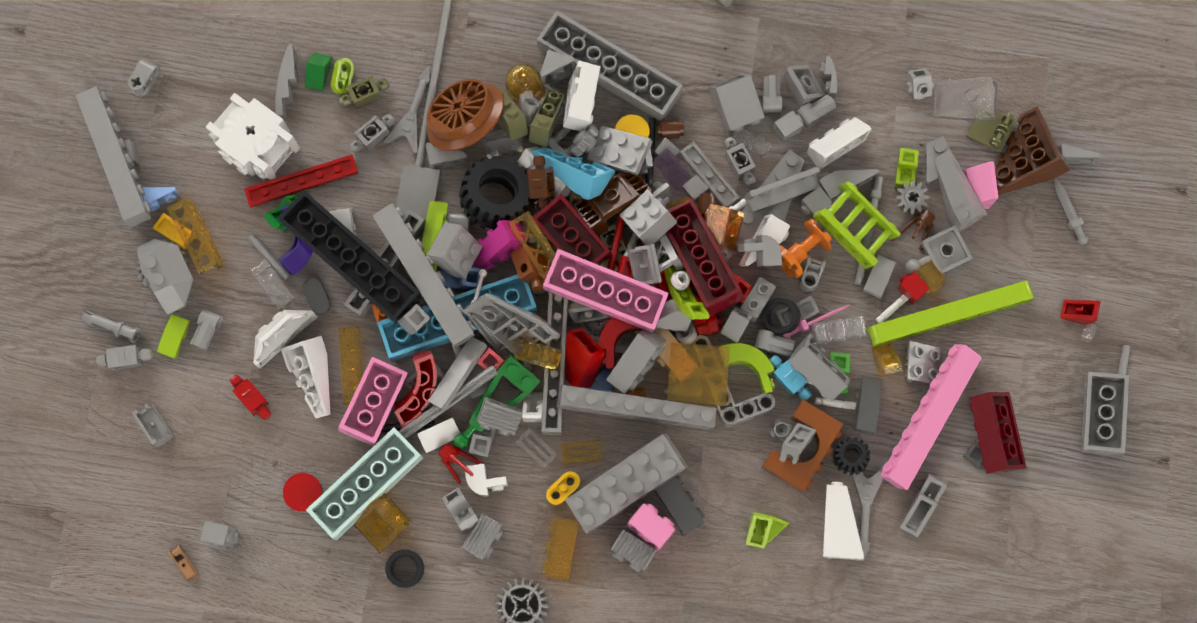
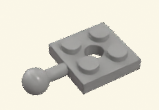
M956 225L921 241L920 243L927 256L919 260H909L906 263V270L910 274L913 272L917 274L922 266L931 263L936 274L939 276L972 260L973 257ZM943 246L950 247V255H945L942 252Z

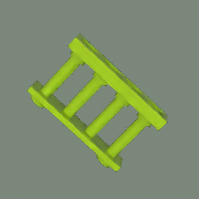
M846 181L838 186L843 193L829 209L823 208L818 210L813 217L865 269H868L877 264L878 260L874 254L886 239L897 238L901 233L893 223H890L858 191L853 183ZM849 198L856 206L841 223L835 218L834 214ZM862 211L869 220L853 236L848 231V226ZM876 225L882 231V234L869 249H866L861 244V240Z

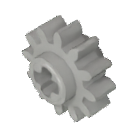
M590 126L587 130L582 129L572 141L574 145L570 151L575 156H580L582 152L588 153L596 144L597 140L594 138L598 135L599 131L593 126Z
M914 180L910 181V186L907 183H902L904 189L898 188L897 191L900 193V196H895V199H900L897 206H904L902 212L910 209V214H914L915 209L918 212H922L920 206H927L924 199L930 198V196L924 195L928 189H921V182L915 186ZM909 193L916 195L915 201H909Z

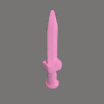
M850 304L809 322H806L805 319L801 320L794 331L782 336L790 339L791 336L799 332L805 333L809 331L810 325L838 313L850 306Z

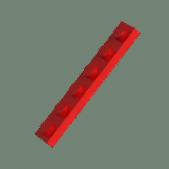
M351 154L244 188L248 204L252 208L359 174L354 157Z

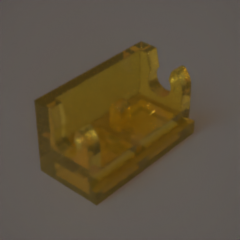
M532 341L519 343V346L523 347L522 353H515V359L544 368L558 369L562 350Z

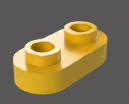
M572 471L564 473L547 490L546 497L548 502L552 505H560L580 486L578 474ZM573 479L574 484L568 485L567 480ZM558 492L560 497L554 499L553 493Z

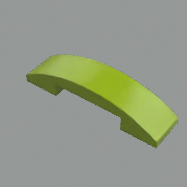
M672 265L665 269L667 285L678 309L689 319H709L710 315L703 302L696 301L689 286L685 290H678L672 285L671 276L678 272L675 266Z

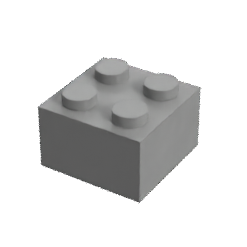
M648 189L619 215L646 245L654 244L677 223L674 217Z
M444 223L427 256L449 276L465 279L483 246L461 225Z

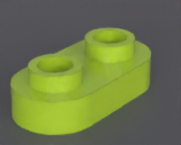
M348 58L339 59L334 65L331 89L338 95L347 93V86H350L352 82L354 65Z

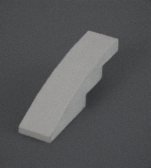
M289 44L277 79L276 114L284 122H287L285 104L293 103L291 86L299 85L296 50L293 44Z

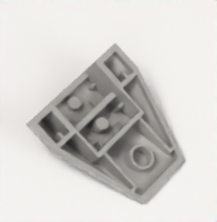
M485 293L464 309L465 314L496 353L504 360L511 355L517 361L523 359L528 347L539 340L546 344L557 336L554 328L538 315L488 293Z

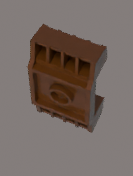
M627 172L623 174L618 173L611 178L601 195L590 200L582 198L573 206L598 236L608 231L605 222L607 219L626 209L647 189L652 194L653 191L639 174L637 176Z

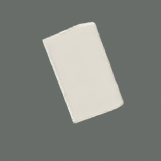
M450 418L417 435L425 452L428 453L454 441L455 436L460 434L455 420Z

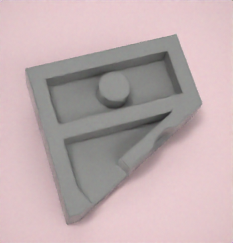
M940 137L925 145L926 185L939 180L934 159L950 149L944 137Z

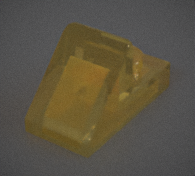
M891 344L872 347L879 376L903 371L902 363Z

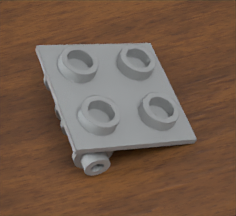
M909 341L908 347H906L907 358H905V361H908V363L905 364L907 368L904 378H906V382L918 381L930 384L939 373L941 348Z

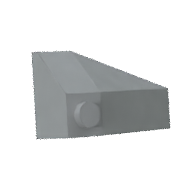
M949 149L934 159L947 218L952 226L956 225L960 233L986 216L987 212L952 151Z

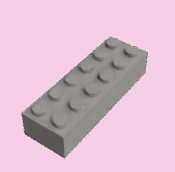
M662 434L565 499V501L587 534L688 468L668 435Z

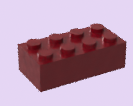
M562 194L532 217L534 223L557 250L560 249L597 265L603 264L612 256L608 247Z

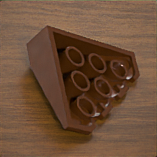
M1038 106L1020 115L1017 121L1020 124L1017 131L1011 132L1006 142L1008 148L1005 154L1000 153L995 163V167H997L995 176L998 195L1046 182L1070 171Z

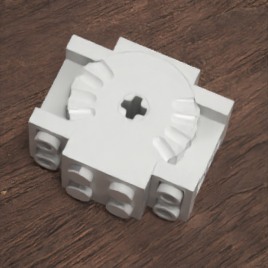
M234 93L230 98L232 103L215 123L209 122L207 124L208 136L213 139V142L219 149L217 152L223 156L222 158L230 165L233 163L237 167L236 169L243 175L249 174L253 177L256 174L264 181L266 179L273 180L276 178V171L291 153L296 154L300 147L281 117L255 98L248 103Z

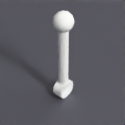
M485 269L479 271L480 279L471 304L478 299L483 278L487 276Z

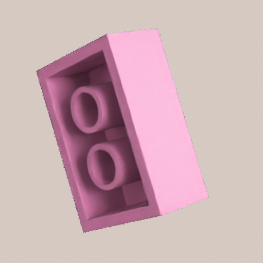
M643 504L630 519L627 527L658 552L675 531L673 528L674 524L668 518L664 517L662 519L658 516L659 511L651 504L648 506Z

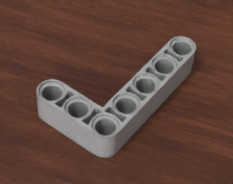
M703 335L697 336L692 344V351L722 425L732 427L769 413L775 406V399L771 394L765 393L737 404L734 403L710 340ZM697 342H704L706 348L703 350L696 347ZM709 359L713 362V366L705 367L703 361ZM710 378H719L720 384L716 386L711 384ZM717 396H726L727 402L723 404L718 402ZM762 399H767L770 402L769 408L762 407L760 403ZM744 406L751 407L752 414L746 415L742 408ZM732 413L734 420L731 422L727 421L724 418V414Z

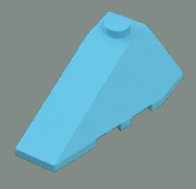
M546 147L532 151L533 156L543 155L546 161L545 166L553 167L554 175L574 193L581 195V198L586 200L601 195L615 173L614 169L600 163L593 162L591 165L582 162L583 158L580 157L567 158L565 153Z

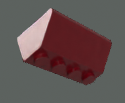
M988 392L969 397L970 409L973 412L975 421L974 427L979 439L978 446L982 453L983 467L986 474L1027 468L1010 392Z

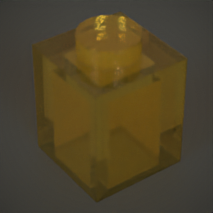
M932 261L916 273L930 288L927 294L932 291L936 293L944 286L942 283L946 278Z

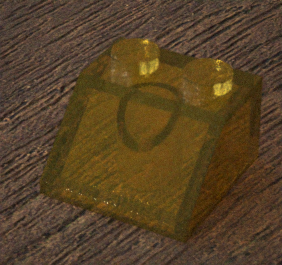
M384 493L367 506L354 526L379 553H382L405 531L411 521Z

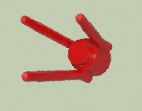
M448 443L440 450L438 455L442 458L441 462L447 467L457 483L460 484L461 480L449 462L451 464L457 463L470 476H473L474 473L458 459L459 454L474 463H484Z

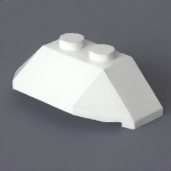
M284 310L275 314L272 318L273 321L268 325L262 326L255 336L253 363L261 369L281 351V348L289 344L318 318L312 310Z

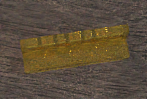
M186 197L168 207L167 210L198 272L202 274L213 267L218 269L224 267L225 264L194 202ZM183 206L185 212L183 218H179L174 210ZM186 222L193 226L191 234H186L183 230ZM194 238L201 242L199 251L191 247ZM201 255H206L210 263L201 267L199 263Z
M528 211L508 224L545 282L548 270H550L549 265H552L556 254ZM523 221L527 227V233L518 231L515 224ZM528 237L535 240L538 245L537 250L527 246ZM538 253L545 256L548 261L547 266L540 265L537 262Z

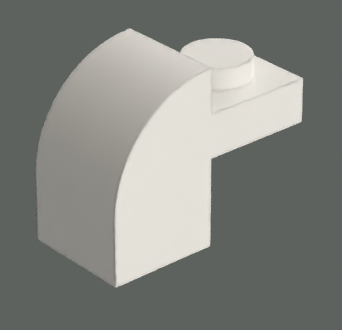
M484 464L467 466L474 473L473 476H470L465 472L467 484L479 496L489 497L488 489L496 492L502 491L504 487L508 486L506 476L487 479Z

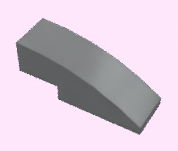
M929 473L913 500L900 528L918 538L936 508L938 500L947 487V483Z

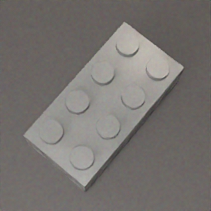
M1088 372L1086 374L1081 438L1082 453L1122 456L1125 453L1129 375Z

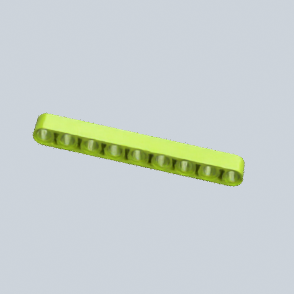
M1026 280L868 327L867 330L873 347H877L1034 300L1035 297L1029 281Z

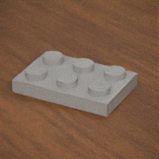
M601 126L596 137L597 142L591 149L587 160L591 163L597 162L609 168L638 176L652 145V140Z

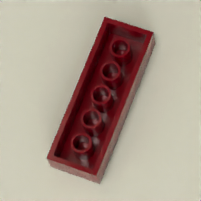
M690 198L668 209L667 211L674 217L677 223L666 234L709 315L712 316L744 300L745 298L740 286L693 199Z

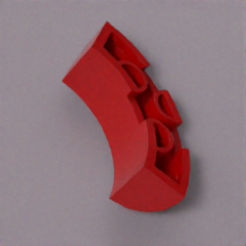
M421 351L413 354V361L417 370L415 382L407 395L394 403V412L402 428L422 414L429 404L428 400L435 391L437 371L431 351Z

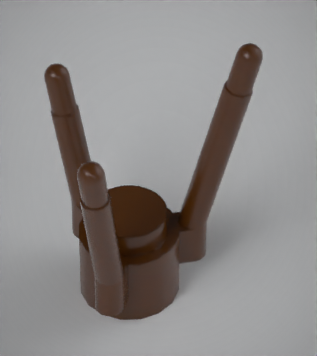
M922 210L920 214L916 213L913 219L900 229L899 232L902 234L916 222L918 228L912 235V239L916 238L921 229H926L923 241L927 239L930 230L934 226L932 222L935 216L928 210Z

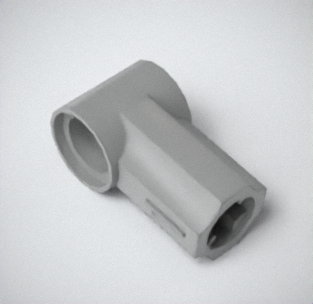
M776 75L766 76L763 79V113H781L780 77Z
M525 90V92L519 95L520 108L525 115L526 122L532 123L539 109L540 102L536 100V96L533 95L532 91Z
M826 95L812 104L807 103L797 110V114L800 115L804 125L808 128L816 124L821 117L834 111L836 104L832 96Z
M205 309L202 310L197 321L198 327L190 344L207 351L214 333L221 327L223 316Z
M758 330L754 347L763 353L772 352L791 357L795 341L776 336L771 331Z

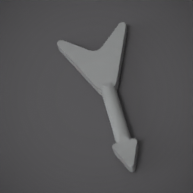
M429 67L418 77L420 82L410 111L406 113L383 141L384 145L401 137H406L414 153L417 154L418 131L416 113L426 85L430 83Z
M883 468L871 478H866L861 471L858 475L856 473L853 474L862 504L860 541L864 557L870 546V542H868L870 505L882 483L883 478L880 475Z

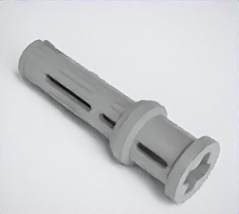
M88 310L82 315V322L109 331L116 338L127 339L132 344H135L141 335L140 328L130 327L123 321L115 322Z

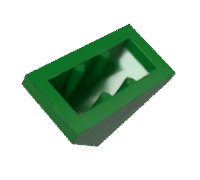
M314 53L306 62L305 88L324 91L333 59L332 56Z

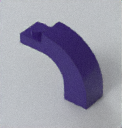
M284 206L282 209H280L281 213H283L289 206ZM295 236L290 250L278 258V260L289 274L295 275L307 264L313 251Z

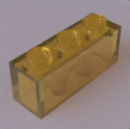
M555 517V522L551 521L549 533H552V539L547 541L546 553H549L548 561L544 560L542 568L546 578L569 582L579 521Z

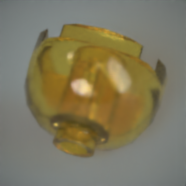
M519 64L511 68L507 73L505 81L506 90L514 100L519 101V95L525 93V91H532L535 96L540 94L542 89L539 72L533 66Z

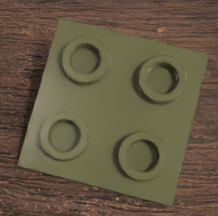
M983 105L967 137L1001 153L1016 121H1014L1013 114L1011 113L1002 115Z

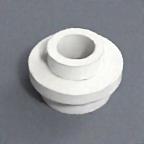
M678 271L671 276V283L676 289L685 290L689 286L690 277L686 272Z

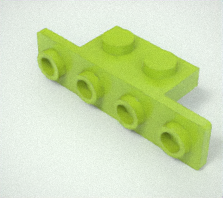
M429 202L422 238L424 246L422 252L425 256H427L444 223H448V220H446L448 203ZM434 262L435 265H433L432 268L436 272L437 264Z

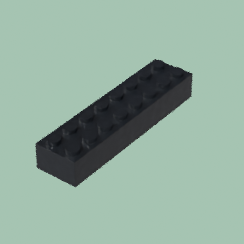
M305 190L277 218L283 226L394 324H397V321L422 297L421 293Z

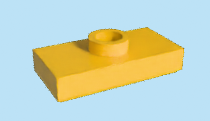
M165 213L161 215L153 226L155 231L184 250L196 235L193 231Z

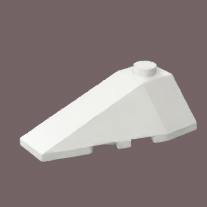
M322 336L281 348L286 367L297 378L295 383L298 388L302 387L305 392V400L315 418L330 415L328 358Z

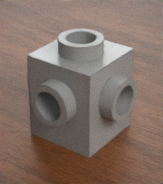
M926 68L908 71V82L905 84L906 91L910 93L913 99L918 100L932 96V89L934 88L932 75Z

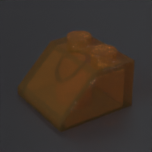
M710 204L705 213L707 227L717 245L735 250L744 213L732 208Z

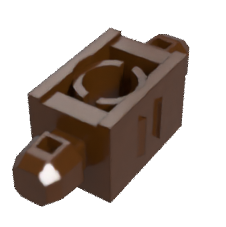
M543 155L534 156L533 166H535V169L527 170L530 199H539L537 203L540 210L550 203L548 197L556 196L553 167H545L546 161Z

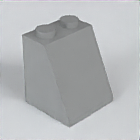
M740 74L708 87L726 130L738 132L743 129L744 125L749 124L753 126L760 123V119L765 118L751 75Z

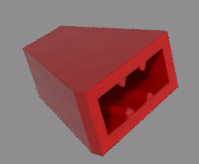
M583 328L568 331L566 334L565 379L573 387L589 388L593 384L606 352Z

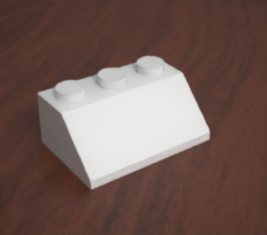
M856 117L852 120L846 119L836 130L830 129L827 131L822 139L819 140L817 138L809 144L807 154L815 165L818 166L819 170L865 142L871 127Z

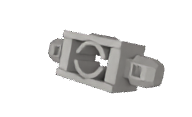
M386 114L380 121L375 115L354 133L357 141L354 140L351 143L350 149L355 154L362 151L363 147L370 152L390 134L387 127L390 128L394 124L395 119L391 114ZM371 131L377 132L374 136H368Z
M733 137L727 138L725 140L727 149L725 158L736 179L743 178L747 186L755 184L756 178L753 173L756 166L743 143L737 145ZM737 155L738 159L744 160V167L735 161Z
M136 345L106 349L107 355L103 354L96 357V363L102 367L108 366L112 370L143 366L142 361L152 359L153 354L152 350L141 349V347Z

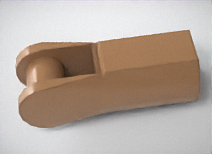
M180 544L173 551H168V554L187 581L199 574ZM182 554L183 559L178 561L176 557Z

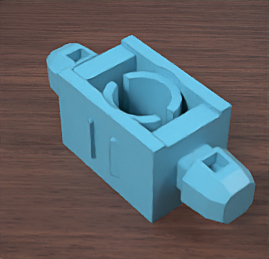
M774 355L770 359L773 368L776 369L773 376L791 396L798 392V396L804 401L812 396L810 390L804 387L807 383L804 376L791 367L789 360L782 364V360L778 356Z

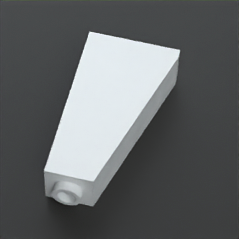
M831 482V485H827L823 557L864 561L848 488L843 486V482Z

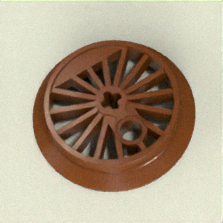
M477 79L461 80L445 88L436 96L427 112V135L431 144L440 150L455 151L466 148L482 139L492 130L502 114L504 98L501 91L496 86L483 83Z

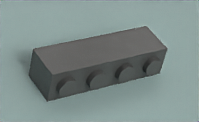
M677 474L654 491L681 534L685 536L702 525L705 516L699 507H694L692 504L694 501L689 491L685 492L681 486L683 482Z

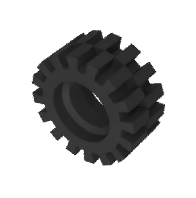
M847 437V440L842 439L841 443L837 444L833 460H835V466L838 465L837 469L839 471L842 469L844 474L850 472L849 475L854 473L858 475L860 471L863 472L869 463L871 452L870 449L867 450V444L863 445L864 441L862 439L859 442L857 437H854L853 440H851V437ZM848 450H854L859 454V460L857 462H849L846 460L844 453Z

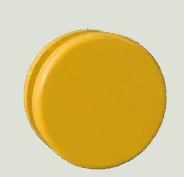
M626 115L617 122L615 127L616 130L649 138V125L639 115Z

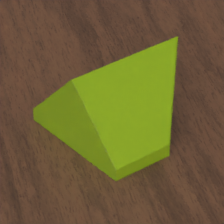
M753 512L745 544L765 549V546L790 523L774 516Z

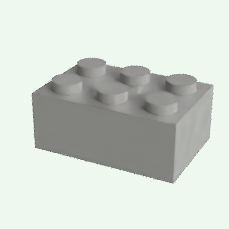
M642 330L637 334L606 380L624 394L629 390L633 391L644 380L643 376L646 372H649L655 364L653 361L663 353L666 348L663 345L667 340L655 331L651 333Z

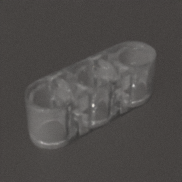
M865 316L830 320L810 325L815 345L868 336Z

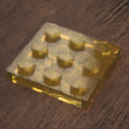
M671 343L667 401L726 406L729 347Z

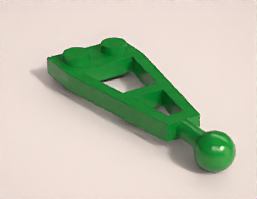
M510 355L497 370L498 374L492 378L468 422L471 425L464 433L455 436L454 445L459 449H464L469 445V438L476 430L479 432L484 430V428L479 426L480 423H477V416L484 398L491 396L502 375L522 390L506 403L513 407L531 393L540 382V379Z

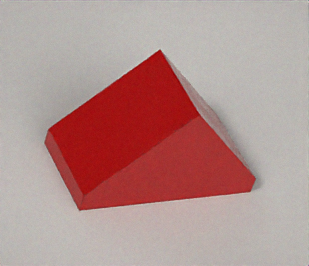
M1064 300L1060 318L1089 326L1097 321L1101 302Z

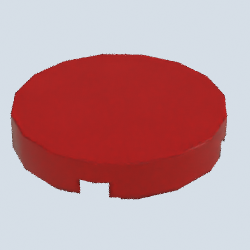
M305 472L291 476L285 482L283 488V499L286 505L298 512H307L306 509L323 494L322 485L319 480L312 474Z

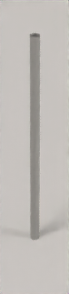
M444 0L415 163L416 167H423L428 139L426 117L428 109L435 99L452 0Z

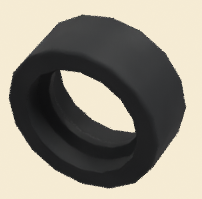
M781 297L771 299L763 308V324L773 333L781 335L791 333L800 323V310L789 299ZM778 305L789 307L792 313V319L785 327L775 326L770 318L772 310Z
M398 550L389 556L386 562L385 572L387 578L392 584L401 588L415 586L424 574L423 560L417 553L411 550ZM402 557L413 559L417 567L415 575L406 581L398 579L393 572L395 562Z

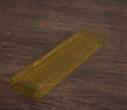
M359 327L339 328L344 405L350 404L362 379Z

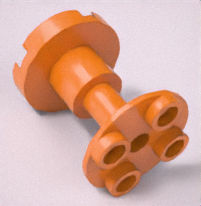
M813 219L804 222V228L809 236L800 244L794 243L789 249L779 245L782 256V265L780 267L790 277H795V279H798L803 274L800 263L808 257L807 252L815 245H818L825 251L831 250L830 241L832 238L827 232H822Z

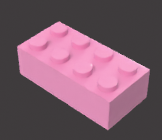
M372 357L339 425L338 431L370 446H374L408 372Z

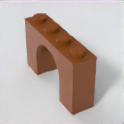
M804 400L800 402L791 419L796 423L816 430L814 437L817 442V450L814 457L806 462L792 464V460L789 458L785 462L780 461L781 454L773 449L761 467L801 493L805 489H810L814 482L811 479L815 472L817 474L820 472L824 465L821 462L824 456L828 457L834 448L831 446L834 439L838 441L843 433V430H841L843 423Z

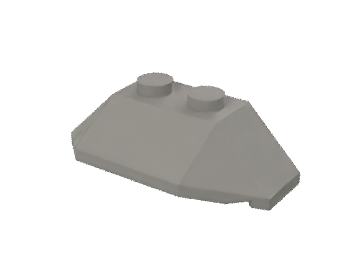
M156 239L138 246V259L155 296L166 314L169 315L186 307L187 298L194 279L179 246Z

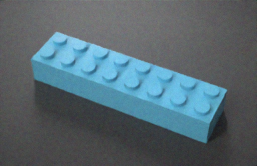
M518 274L482 286L478 299L485 293H488L531 313H537V307L528 283L519 279ZM476 289L455 295L452 298L456 305L460 303L464 310L474 300ZM428 305L420 308L430 319L412 335L399 323L394 324L389 318L377 322L391 362L451 342ZM463 314L465 320L468 321L469 317L466 314ZM473 324V326L475 327L473 333H480L477 327Z

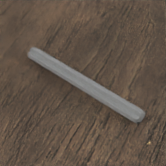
M491 365L461 386L447 409L498 374L497 369ZM433 406L411 423L401 428L399 432L406 439L445 411Z

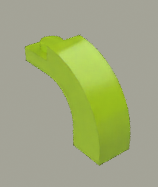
M731 343L718 347L717 351L723 368L733 365H745L751 368L758 377L762 393L772 394V389L775 386L772 377L769 378L768 375H772L775 370L764 353L753 346L742 343Z

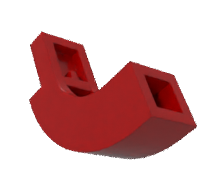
M614 317L605 325L598 345L606 351L603 357V365H606L607 370H613L616 366L615 348L620 337L625 333L642 331L644 329Z

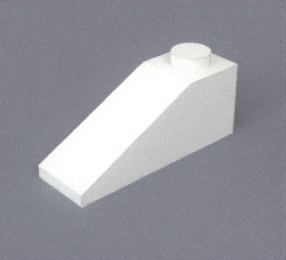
M772 214L765 215L753 239H756L758 235H767L774 238L780 244L788 237L790 225ZM756 251L745 252L739 265L745 267L757 260Z

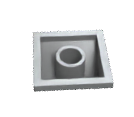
M551 50L547 51L540 72L543 90L546 83L549 86H553L572 76L575 70L574 57Z
M809 65L789 66L786 68L783 79L800 108L807 103L812 104L826 96Z

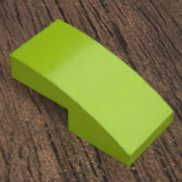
M900 148L894 187L904 188L902 183H907L910 186V181L914 180L915 182L918 150Z
M172 314L161 337L157 352L177 358L182 340L186 338L191 320Z

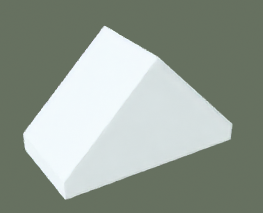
M531 392L524 398L523 422H542L543 392Z

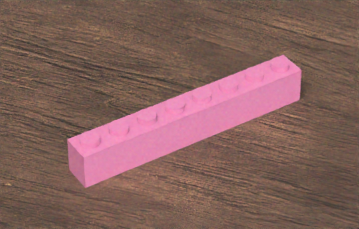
M954 344L949 350L947 359L940 366L936 378L930 383L927 394L921 399L918 410L912 415L909 426L903 431L901 440L894 447L889 461L883 466L880 476L896 488L908 490L982 357L968 346Z

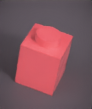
M489 348L477 363L485 370L491 365L498 370L505 360Z

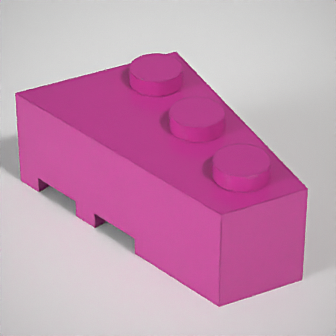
M500 220L497 222L498 227L494 231L490 229L487 232L488 236L486 238L478 240L483 247L474 261L476 268L490 271L496 267V263L507 260L511 252L530 241L520 221Z

